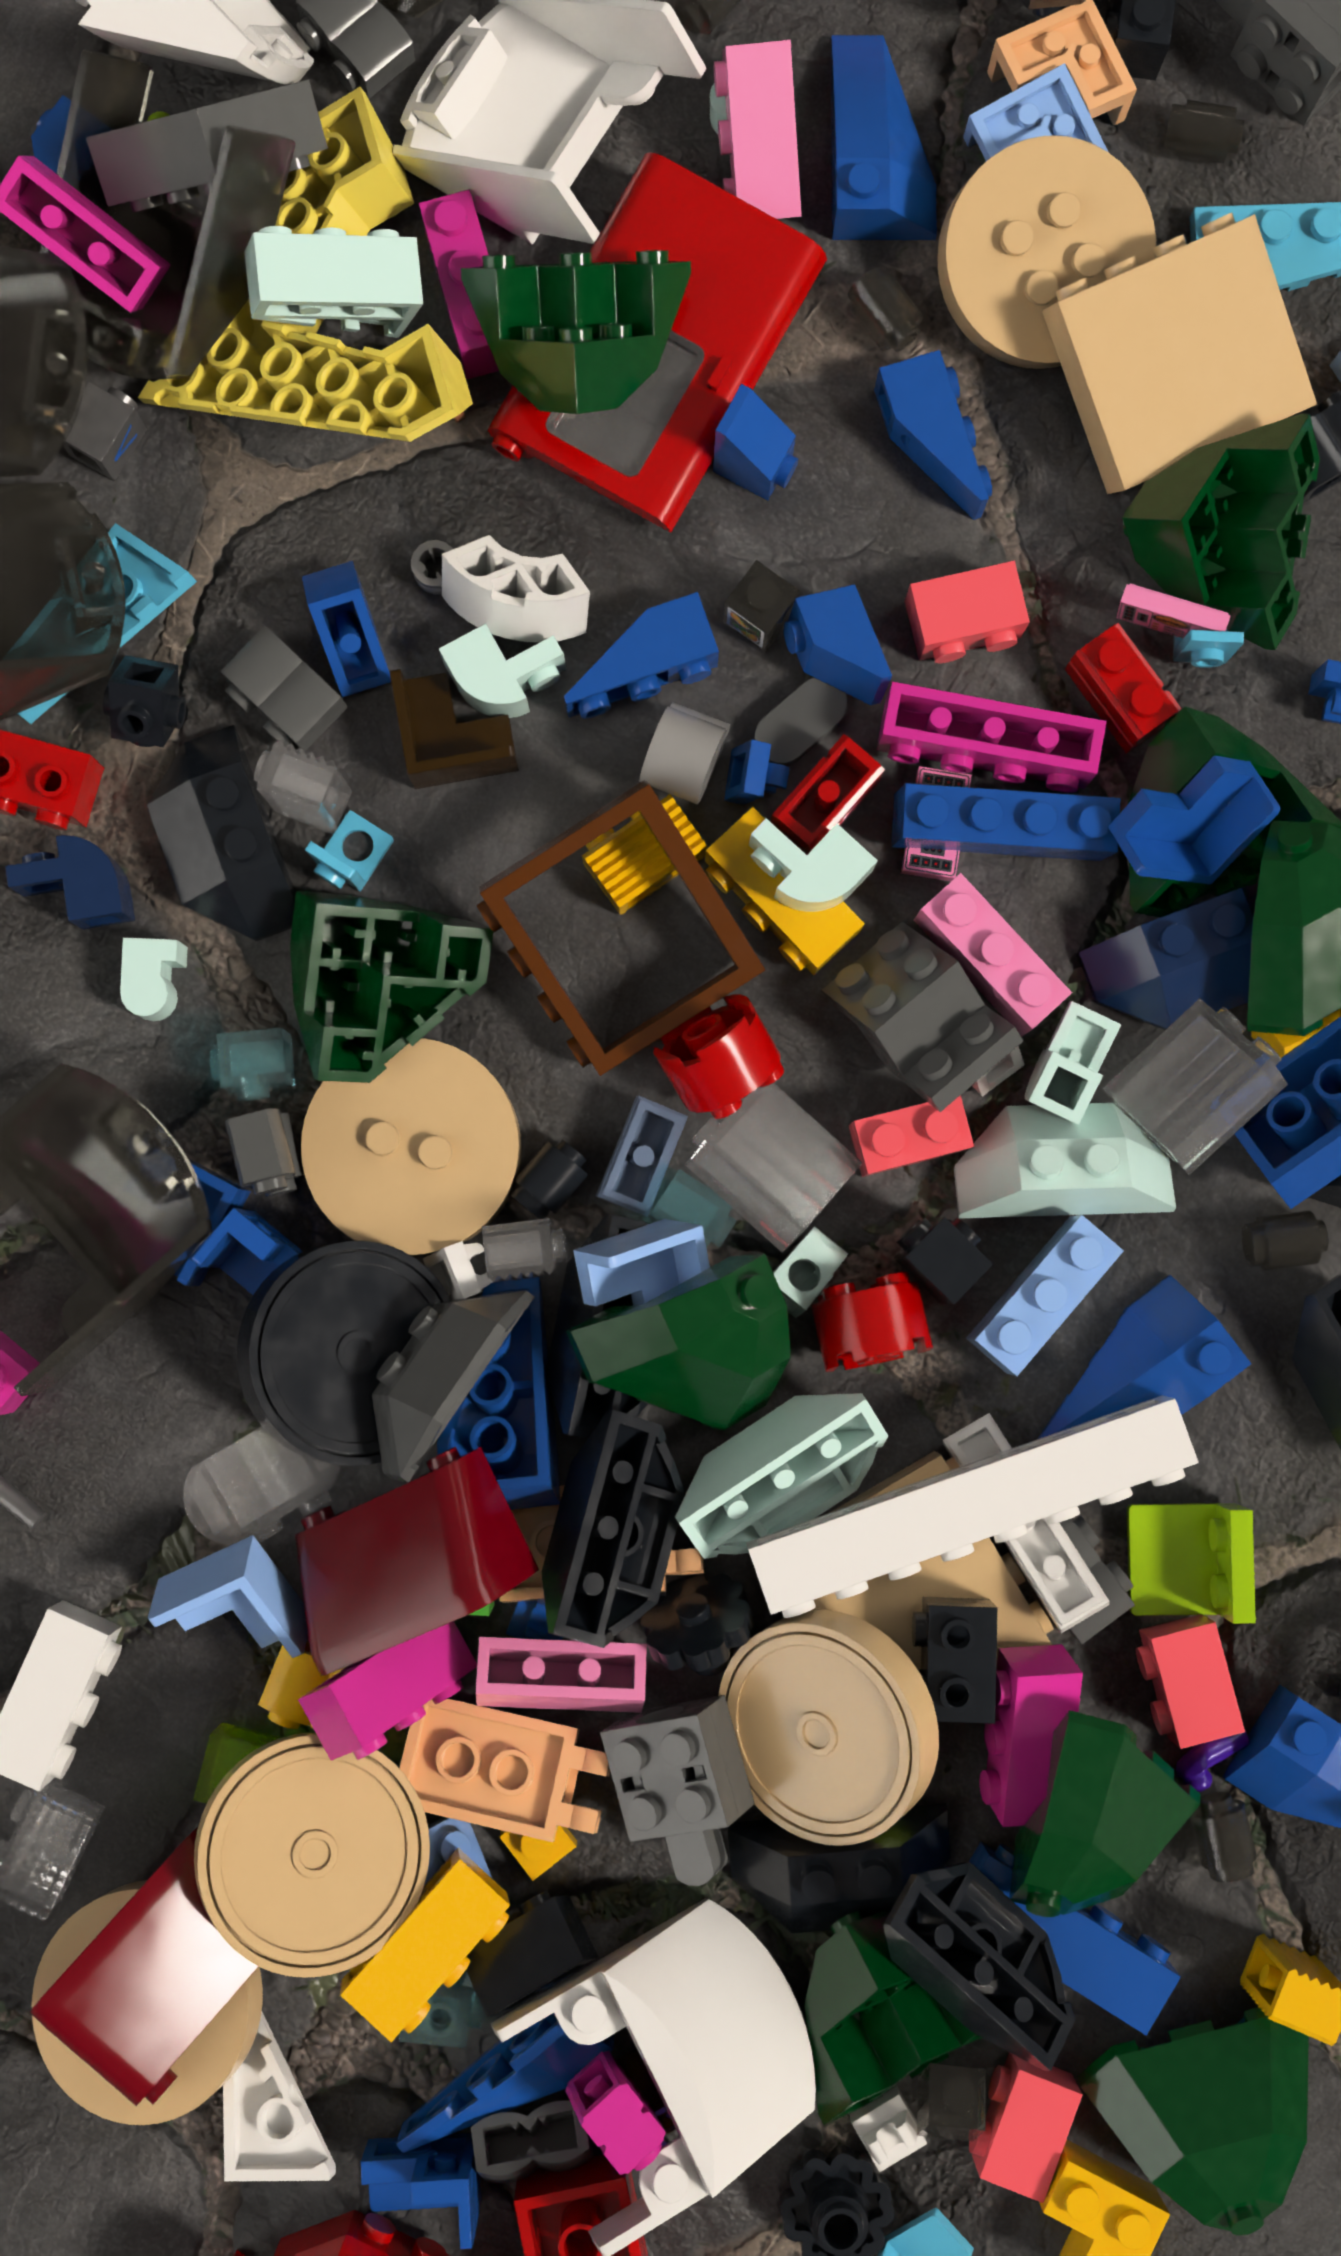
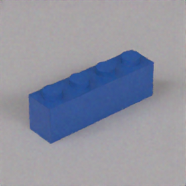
M905 783L894 794L891 847L960 850V852L1101 861L1118 852V843L1108 826L1120 814L1121 798Z
M981 1841L969 1862L1005 1895L1010 1896L1015 1851L1003 1844H1000L997 1850H994ZM1014 1902L1047 1932L1061 1973L1062 1983L1147 2036L1181 1978L1168 1960L1171 1952L1144 1933L1140 1935L1138 1940L1121 1930L1124 1923L1113 1913L1098 1904L1093 1905L1091 1910L1084 1908L1066 1915L1042 1917L1027 1911L1026 1905Z

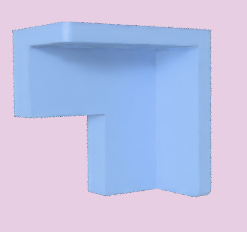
M1065 63L969 115L963 136L968 147L976 143L978 144L986 161L1014 143L1040 136L1073 137L1097 145L1108 152Z
M662 1219L573 1250L583 1303L595 1307L629 1294L632 1296L633 1306L643 1305L710 1268L702 1225L670 1219Z
M254 1535L158 1579L148 1614V1620L154 1627L176 1619L184 1631H187L233 1610L261 1648L280 1641L292 1658L304 1654L308 1634L304 1603Z

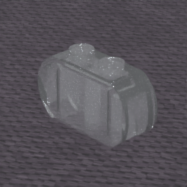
M261 1426L191 1468L184 1485V1507L192 1525L203 1536L212 1541L232 1545L254 1535L257 1541L261 1543L285 1528L280 1520L281 1517L296 1508H299L304 1517L331 1501L332 1498L327 1490L341 1482L347 1465L324 1463L300 1456L278 1443Z

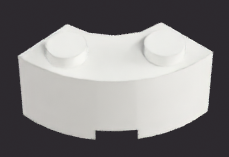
M490 535L442 554V597L458 615L474 626L480 627L486 624L493 635L524 642H542L553 635L558 642L586 633L590 591L563 554L545 558L521 556L503 548Z

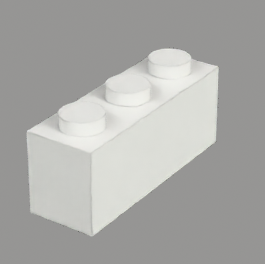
M64 1600L47 1609L0 1713L1 1775L36 1791H40L55 1777L58 1779L64 1777L76 1753V1747L70 1745L78 1726L84 1728L88 1724L97 1707L99 1696L93 1694L101 1674L104 1676L110 1674L121 1653L122 1645L116 1643L122 1629L121 1625Z

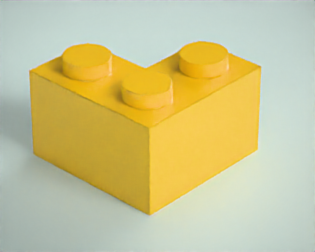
M1067 2139L1044 2203L1039 2202L1044 2214L1072 2228L1059 2256H1151L1170 2216L1155 2185Z

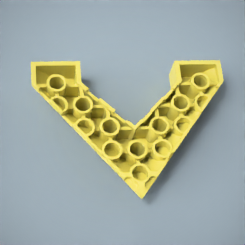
M358 87L318 112L328 149L309 154L310 166L282 174L278 173L266 192L271 198L270 204L257 224L248 221L202 294L204 298L193 315H189L166 353L171 357V361L168 363L162 376L155 382L148 380L138 396L143 403L408 442L458 416L473 404L461 362L429 324L383 350L364 346L363 350L345 346L339 339L317 334L324 319H316V325L312 327L251 319L244 251L253 232H258L260 229L268 226H284L290 228L292 234H313L318 229L333 227L345 230L346 235L367 236L372 228L414 204L405 169L393 155V145L366 93L361 87Z

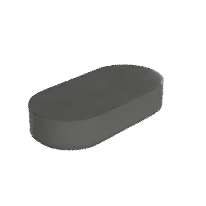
M811 678L764 716L756 727L754 740L771 744L769 763L784 766L793 765L836 729L846 714L848 706L847 695L833 686L816 678Z

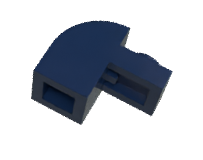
M67 835L56 836L59 857L55 858V854L49 852L32 853L23 856L21 864L5 866L8 887L24 897L64 891L68 921L83 930L135 921L130 884L124 870L111 856L83 838Z

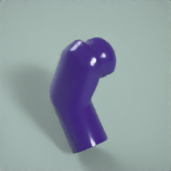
M1246 1731L1193 1746L1177 1760L1176 1777L1182 1778L1183 1785L1190 1784L1198 1792L1208 1789L1213 1782V1777L1208 1769L1249 1745V1738Z

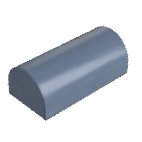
M636 1096L596 1196L648 1217L688 1116L644 1097Z

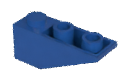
M940 350L880 367L874 392L889 438L973 520L981 518L989 497L992 496V483L986 466H978L973 452V448L976 446L975 430L968 415L962 417L956 400L960 397V387L954 368L952 366L946 368Z
M698 592L646 609L564 695L568 717L580 714L583 719L593 718L609 711L611 703L628 697H631V700L634 702L646 700L660 693L662 690L661 686L678 680H681L682 684H692L710 676L712 673L711 669L718 667L719 650Z

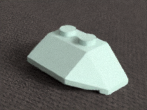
M1089 1103L1079 1125L1038 1105L1006 1106L975 1141L974 1147L968 1149L954 1167L958 1218L1174 1212L1176 1209L1169 1158L1114 1103Z
M862 1393L794 1396L703 1457L675 1518L703 1559L714 1558L718 1554L737 1555L749 1553L746 1542L814 1519L857 1491L873 1464L878 1447H883L888 1434Z

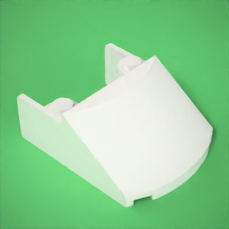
M75 0L84 7H87L88 4L91 5L78 25L102 39L126 49L284 85L299 82L314 62V59L308 54L311 50L310 46L269 0Z
M498 0L499 4L479 22L470 14L448 38L430 62L403 111L400 122L406 129L402 146L394 144L393 155L405 170L447 195L470 189L476 212L532 245L539 234L594 244L600 233L576 199L570 186L622 106H635L646 102L653 95L655 87L663 75L700 79L706 71V66L673 8L667 2L651 0Z
M707 1898L490 2023L495 2035L501 2042H504L554 2013L560 2027L568 2038L578 2044L585 2045L601 2042L627 2027L679 2134V2137L662 2146L660 2153L652 2163L640 2170L638 2184L642 2197L588 2231L593 2243L602 2256L613 2255L705 2196L710 2195L714 2198L815 2110L816 2088L812 2049L803 2016L790 1985L771 1954L759 1939L738 1918Z

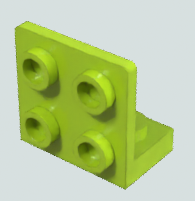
M1236 1503L1130 1504L1127 1506L1128 1578L1134 1586L1128 1591V1594L1135 1604L1129 1609L1132 1614L1136 1616L1220 1615L1233 1624L1256 1623L1253 1510Z

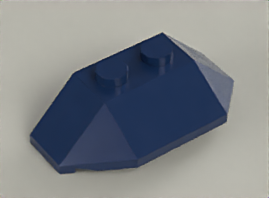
M1258 884L1239 888L1139 925L1077 953L1096 1004L1109 1009L1113 1008L1132 1018L1171 1032L1248 1003L1252 927Z

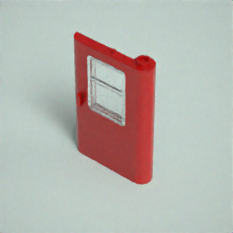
M650 152L644 155L589 252H592V262L636 261V251L669 250V261H691V275L657 370L618 409L582 414L540 411L512 386L487 431L494 438L491 443L492 447L504 457L518 462L521 457L532 459L534 456L570 476L577 482L586 485L671 533L714 459L715 430L741 384L752 390L754 389L826 263L827 256L814 240L670 159Z

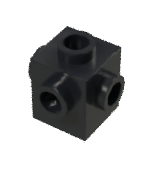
M125 655L109 679L103 697L104 715L110 716L111 738L130 741L141 747L158 746L164 748L174 729H180L183 726L186 715V699L183 696H179L177 664Z

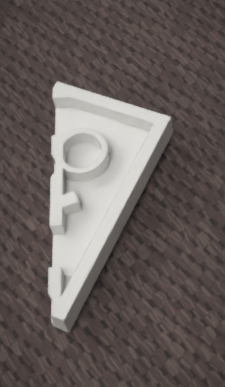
M261 2012L258 2031L249 2053L236 2073L223 2085L224 2181H329L336 2174V2164L263 2012Z

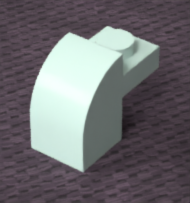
M486 624L439 648L443 663L465 701L477 711L492 717L509 715V718L529 713L530 709L524 691L530 688L533 692L544 690L557 682L561 677L560 672L566 670L564 653L554 635L508 660L503 656Z
M765 819L751 833L749 846L754 850L750 855L753 861L769 876L775 878L779 873L785 878L776 888L774 898L789 908L804 912L827 910L846 900L869 876L878 861L838 824L825 835L808 855L801 851L768 819Z
M1069 1001L1047 1048L1042 1050L1025 1092V1100L1079 1125L1103 1077L1098 1071L1121 1024L1080 1004Z

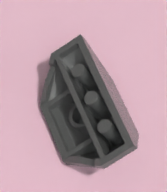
M527 1290L507 1291L435 1303L433 1307H425L416 1316L408 1331L413 1336L401 1353L394 1352L383 1363L376 1377L380 1383L372 1393L381 1462L385 1475L393 1480L410 1482L420 1464L508 1334L535 1298Z

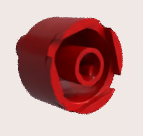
M741 994L723 997L727 1004L726 1006L712 1010L709 1006L660 1038L664 1044L662 1050L654 1047V1056L684 1106L691 1112H711L715 1119L725 1118L741 1107L742 1098L755 1091L758 1087H765L776 1082L784 1073V1067L780 1062L781 1055L749 998Z
M898 1272L876 1278V1284L871 1285L869 1289L856 1291L854 1283L839 1284L822 1290L823 1295L817 1297L818 1303L811 1306L825 1372H834L839 1367L838 1360L843 1361L844 1370L901 1359L904 1358L903 1351L915 1349V1343L918 1354L933 1349L919 1285L917 1282H910L908 1272Z

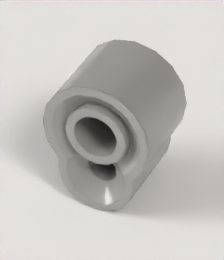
M672 702L670 707L668 706L665 709L655 730L643 763L639 782L645 780L655 789L698 805L720 758L729 733L730 724Z

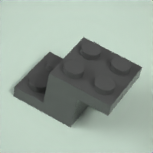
M901 922L893 930L882 935L872 948L853 964L843 968L836 978L822 989L831 1005L858 1026L883 1065L939 1112L944 1110L1023 1042L1014 1025L984 1004L959 961L904 922Z

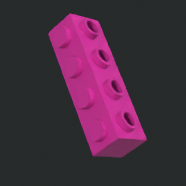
M892 681L885 700L876 750L888 752L887 757L900 763L915 764L921 758L941 762L940 767L954 773H971L972 769L975 768L991 771L995 779L1003 782L1023 783L1025 778L1045 781L1046 788L1050 790L1074 793L1078 791V788L1085 789L1098 774L1107 721Z

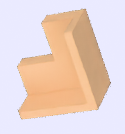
M1086 0L1082 4L1066 7L995 40L987 70L991 82H996L1006 77L1013 92L1065 63L1092 118L1107 112L1113 125L1125 121L1137 88L1093 0Z

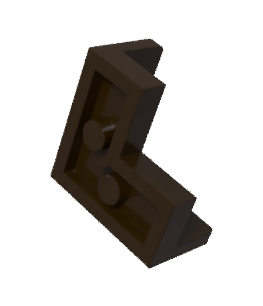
M401 669L390 671L407 774L415 789L519 771L509 715L457 723L447 672L405 680Z

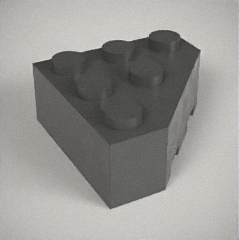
M309 79L86 137L108 207L130 202L133 212L163 205L164 202L161 194L164 193L166 194L168 204H173L199 197L200 193L197 187L199 185L203 186L205 196L238 188L235 179L237 175L241 176L243 185L274 177L272 169L274 164H277L279 174L310 166L309 154L328 149Z

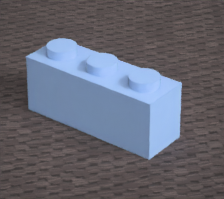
M1083 1215L1070 1216L966 1339L1006 1374L1018 1376L1124 1250Z

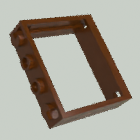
M645 780L479 886L480 894L484 901L476 906L494 933L501 928L504 929L514 945L507 950L512 962L524 979L533 973L544 992L537 995L541 1006L553 1023L563 1019L573 1034V1037L566 1041L572 1053L583 1068L592 1063L600 1076L765 971L764 966L650 784ZM639 811L735 965L603 1049L504 897Z

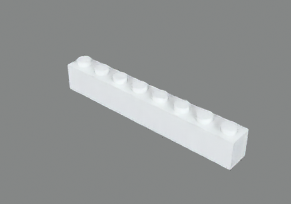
M1162 1395L746 1542L770 1614L782 1611L784 1618H791L816 1607L814 1599L835 1592L837 1599H844L862 1593L869 1588L867 1581L885 1574H888L890 1580L911 1576L922 1569L919 1562L941 1555L942 1561L945 1562L969 1555L975 1551L972 1543L993 1536L996 1543L1015 1539L1027 1533L1026 1524L1046 1517L1048 1524L1066 1521L1080 1514L1079 1505L1099 1499L1101 1505L1122 1501L1133 1495L1131 1487L1150 1480L1153 1486L1173 1483L1186 1476L1183 1468L1199 1462L1176 1399Z

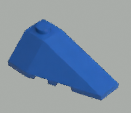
M832 35V240H936V183L884 36Z
M1168 1275L1125 1308L1116 1321V1327L1101 1349L1096 1351L1088 1363L1089 1367L1072 1392L1064 1398L1037 1439L1162 1395L1175 1398L1182 1415L1208 1398L1252 1363L1219 1320L1176 1279Z
M539 1277L492 1282L484 1287L482 1296L507 1291L527 1290L535 1298L523 1312L437 1441V1455L455 1446L460 1456L481 1447L511 1510L560 1505L558 1449L552 1391L546 1372L548 1349Z
M1279 1684L1248 1734L1249 1745L1237 1752L1222 1777L1271 1810L1341 1828V1724Z
M552 2013L504 2042L499 2040L402 2123L396 2142L397 2147L402 2153L408 2152L473 2126L487 2116L510 2111L565 2089L567 2083L601 2051H610L611 2053L614 2049V2034L592 2045L578 2044L568 2038L560 2027L555 2014Z

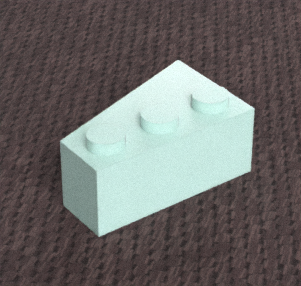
M268 226L260 229L258 232H253L244 251L251 319L311 327L316 325V319H339L341 331L357 332L360 330L359 322L383 325L384 336L399 338L423 305L417 237H399V233L395 230L380 229L369 232L367 236L346 235L345 230L330 227L318 229L313 234H292V230L288 227Z

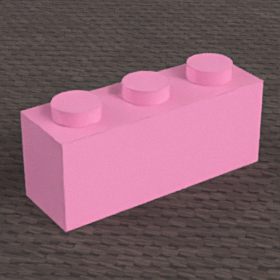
M791 40L725 46L722 50L723 61H714L716 97L725 96L727 120H718L720 155H730L731 178L722 179V189L776 219L802 217Z
M962 873L931 899L914 918L916 924L939 948L959 961L971 983L1009 1023L1016 1027L1021 1037L1034 1029L1072 994L1070 989Z
M479 1637L475 1692L477 1706L642 1713L645 1702L647 1644L610 1642L604 1648L579 1641Z

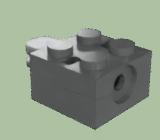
M1215 0L1242 27L1230 56L1237 62L1239 69L1245 76L1255 79L1274 97L1276 104L1283 112L1293 115L1304 126L1341 90V0Z
M725 1695L643 1709L642 1713L629 1712L600 1732L629 1842L665 1837L677 1880L688 1886H701L709 1882L728 1862L720 1828L729 1827L755 1804Z

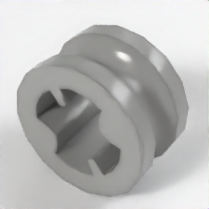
M439 540L426 541L413 552L411 568L414 578L419 587L427 593L434 595L442 594V577L439 572H436L437 578H429L424 563L430 558L435 563V557H442L443 553L453 550L446 542Z

